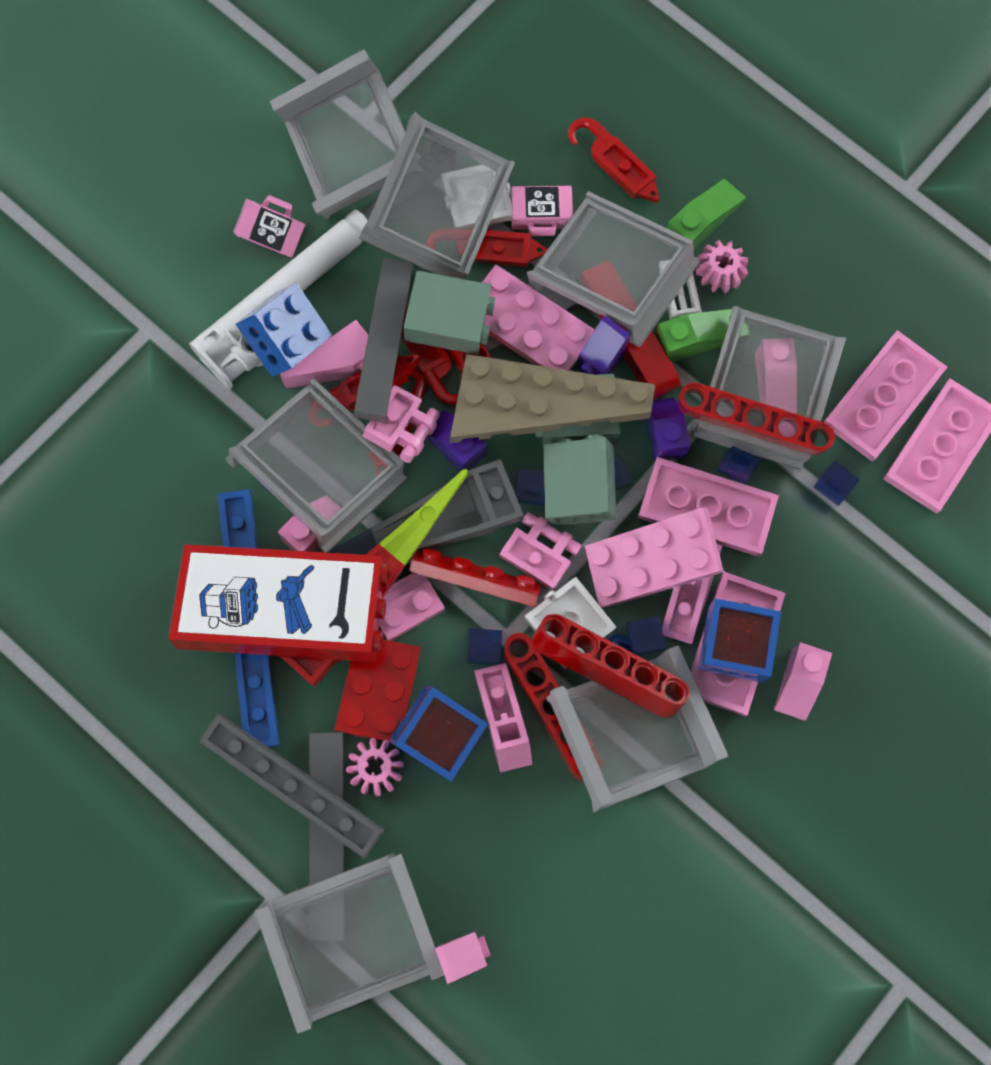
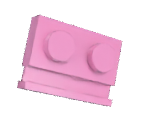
M412 573L391 586L383 598L386 599L385 619L379 620V627L386 639L393 641L445 611L444 605L426 576Z

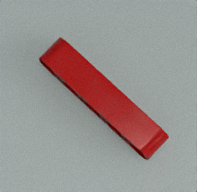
M606 260L579 274L580 283L583 287L633 312L638 307L609 261ZM598 314L600 319L602 320L604 316ZM616 323V324L619 325L621 328H623L626 332H628L626 327H624V326H622V325ZM653 331L650 332L641 347L628 341L624 359L638 382L655 384L653 400L680 387L681 383L678 373Z
M693 382L684 386L678 398L679 409L689 417L809 455L817 456L823 454L835 441L834 430L824 422L700 383ZM691 392L698 394L701 397L702 404L697 407L687 405L684 399L685 395ZM721 402L728 403L732 407V415L728 417L720 416L716 412V405ZM751 412L759 413L763 417V425L759 427L750 425L747 420V414ZM789 422L792 424L794 435L790 437L783 436L778 429L779 423ZM811 432L822 433L825 437V445L822 447L813 445L810 440Z
M546 615L533 634V646L541 654L664 718L674 716L689 699V687L681 678L562 615ZM546 631L551 632L555 637L550 636ZM576 647L581 648L585 653L580 652ZM606 663L611 664L615 669L610 668ZM636 678H637V679H640V680L644 683V685H643V684H640V683L636 680ZM666 694L670 695L673 700L669 699Z
M524 633L512 634L505 642V660L569 771L575 779L584 782L569 745L565 744L560 738V731L562 729L556 715H549L543 709V703L551 694L550 691L560 686L540 652L533 646L532 639ZM515 643H522L527 647L528 653L524 657L518 658L511 654L510 647ZM538 671L543 675L544 683L540 686H532L527 682L526 675L529 672ZM582 726V729L585 733V736L588 740V743L591 747V750L601 771V757L598 751L596 750L595 746L593 745L591 739L589 738L588 734L586 733L584 727Z

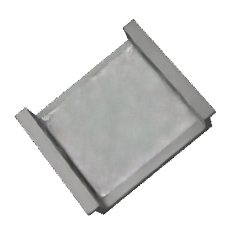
M365 49L270 101L274 112L285 122L317 199L312 205L318 216L321 214L327 220L330 218V215L382 188L406 131L380 71L371 61ZM415 152L405 175L411 172L423 171Z
M414 112L408 121L407 130L359 239L433 274L463 279L470 272L515 162L508 161L421 118Z
M588 191L585 200L535 268L526 273L529 280L528 286L537 292L545 286L602 316L606 315L612 321L626 327L630 334L629 342L641 347L700 263V259L694 257L692 240Z
M733 306L710 387L821 421L846 338L835 337ZM721 402L716 405V412L720 416L728 417L732 415L733 410L728 403ZM751 412L747 414V420L750 425L754 427L763 425V417L759 413ZM699 420L693 434L694 438L800 470L803 468V464L811 457L809 454ZM789 422L779 423L778 429L783 436L790 437L794 435L792 424ZM816 431L810 434V440L813 445L818 434Z
M313 378L304 389L235 447L229 448V455L225 459L234 469L240 464L247 469L317 535L316 546L322 552L328 553L407 480V477L403 474L404 461L393 451L389 452L362 437L366 426L353 417L354 415Z
M679 646L667 649L659 657L649 661L681 678L689 687V699L670 718L658 716L594 681L568 690L565 689V686H561L550 691L551 694L547 697V701L553 707L591 797L593 813L706 769L716 762L729 757ZM636 678V680H637L640 684H643V685H644V683H643L640 679H637V678ZM666 694L669 699L673 700L670 695Z
M395 852L269 900L261 908L255 910L297 1034L311 1029L312 1022L405 984L430 975L431 980L444 976L435 945L402 854L395 855Z

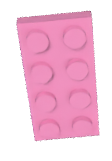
M495 265L482 282L492 285L491 297H496L493 316L487 315L485 325L490 326L489 335L533 365L571 371L578 361L580 352L595 329L498 265Z
M897 330L824 423L830 425L838 437L873 462L947 369V366Z
M949 378L883 480L934 513L940 512L991 433V404Z
M657 457L638 519L656 523L704 507L708 509L717 544L760 557L764 550L779 495Z
M704 507L585 546L598 605L604 609L724 572L709 512Z
M723 572L714 599L717 598L780 611L786 593ZM703 630L690 672L704 703L746 717L758 682L698 670L704 636Z

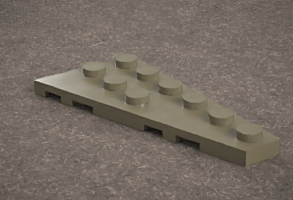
M466 354L450 443H458L462 439L479 437V440L489 439L491 435L510 433L513 436L561 430L562 426L579 424V427L591 426L593 422L601 421L616 423L648 419L652 412L655 384Z

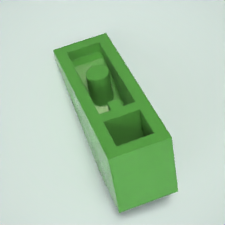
M724 178L690 201L668 222L667 229L692 240L695 250L747 197Z
M732 309L686 314L659 323L655 336L671 363L722 347ZM746 324L742 325L738 341L751 336Z

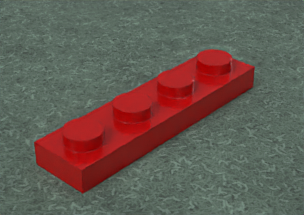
M430 548L416 552L409 570L413 573L532 607L536 606L542 585L526 575H518L516 577L504 573L498 567H481L474 565L469 559L462 557L453 559L443 556L439 551Z

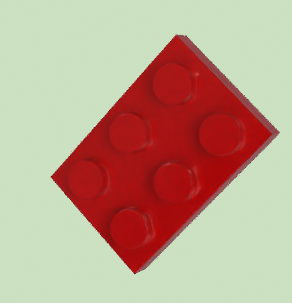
M383 639L382 650L376 651L375 662L351 660L335 732H343L344 734L367 739L375 738L377 741L382 742L384 740L389 741L408 712L421 647Z

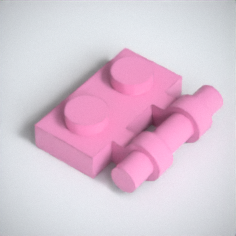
M394 385L391 389L386 423L370 420L364 429L362 437L389 452L392 451L396 443L403 446L404 449L400 454V459L410 463L413 457L418 456L424 448L423 442L427 435H432L436 429V421L440 413L434 408H430L426 414L419 411L422 400ZM409 423L417 427L413 435L405 431Z
M527 512L522 523L531 528L530 532L526 534L516 528L500 552L499 557L554 591L571 564V561L561 556L562 553L567 550L576 556L582 545L572 539L573 536L568 532L564 531L562 533L550 526L547 519L542 516L537 518ZM542 535L556 545L553 549H550L537 541V539Z

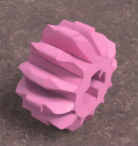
M720 240L715 242L714 247L707 244L703 249V253L698 255L700 263L696 269V276L703 277L701 280L702 286L709 283L712 285V293L718 287H721L724 294L729 292L730 287L737 289L741 284V280L747 276L748 258L741 257L743 253L742 247L735 250L732 248V240L726 246H723Z
M371 738V749L366 750L364 744L360 742L357 744V747L362 755L349 754V759L358 764L348 766L346 771L350 774L359 773L351 780V784L357 786L365 781L361 787V793L364 795L369 792L371 785H374L376 797L381 796L380 785L382 784L385 785L389 792H392L394 788L388 780L390 778L399 782L402 780V776L393 772V769L404 768V762H391L398 757L400 751L396 748L386 754L390 745L387 740H384L380 749H377L376 739ZM373 759L377 763L379 760L384 762L380 766L382 773L377 776L374 772L371 775L367 773L370 769L369 762Z

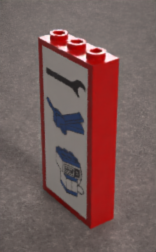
M184 544L168 640L178 650L375 662L376 651L382 650L383 632L378 631L379 620L385 619L386 599H382L383 587L388 588L390 569L385 568L382 556Z

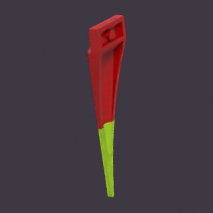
M467 469L462 470L419 510L366 554L382 556L385 568L390 569L388 588L383 587L382 599L468 476ZM280 656L315 687L336 662H340V660Z

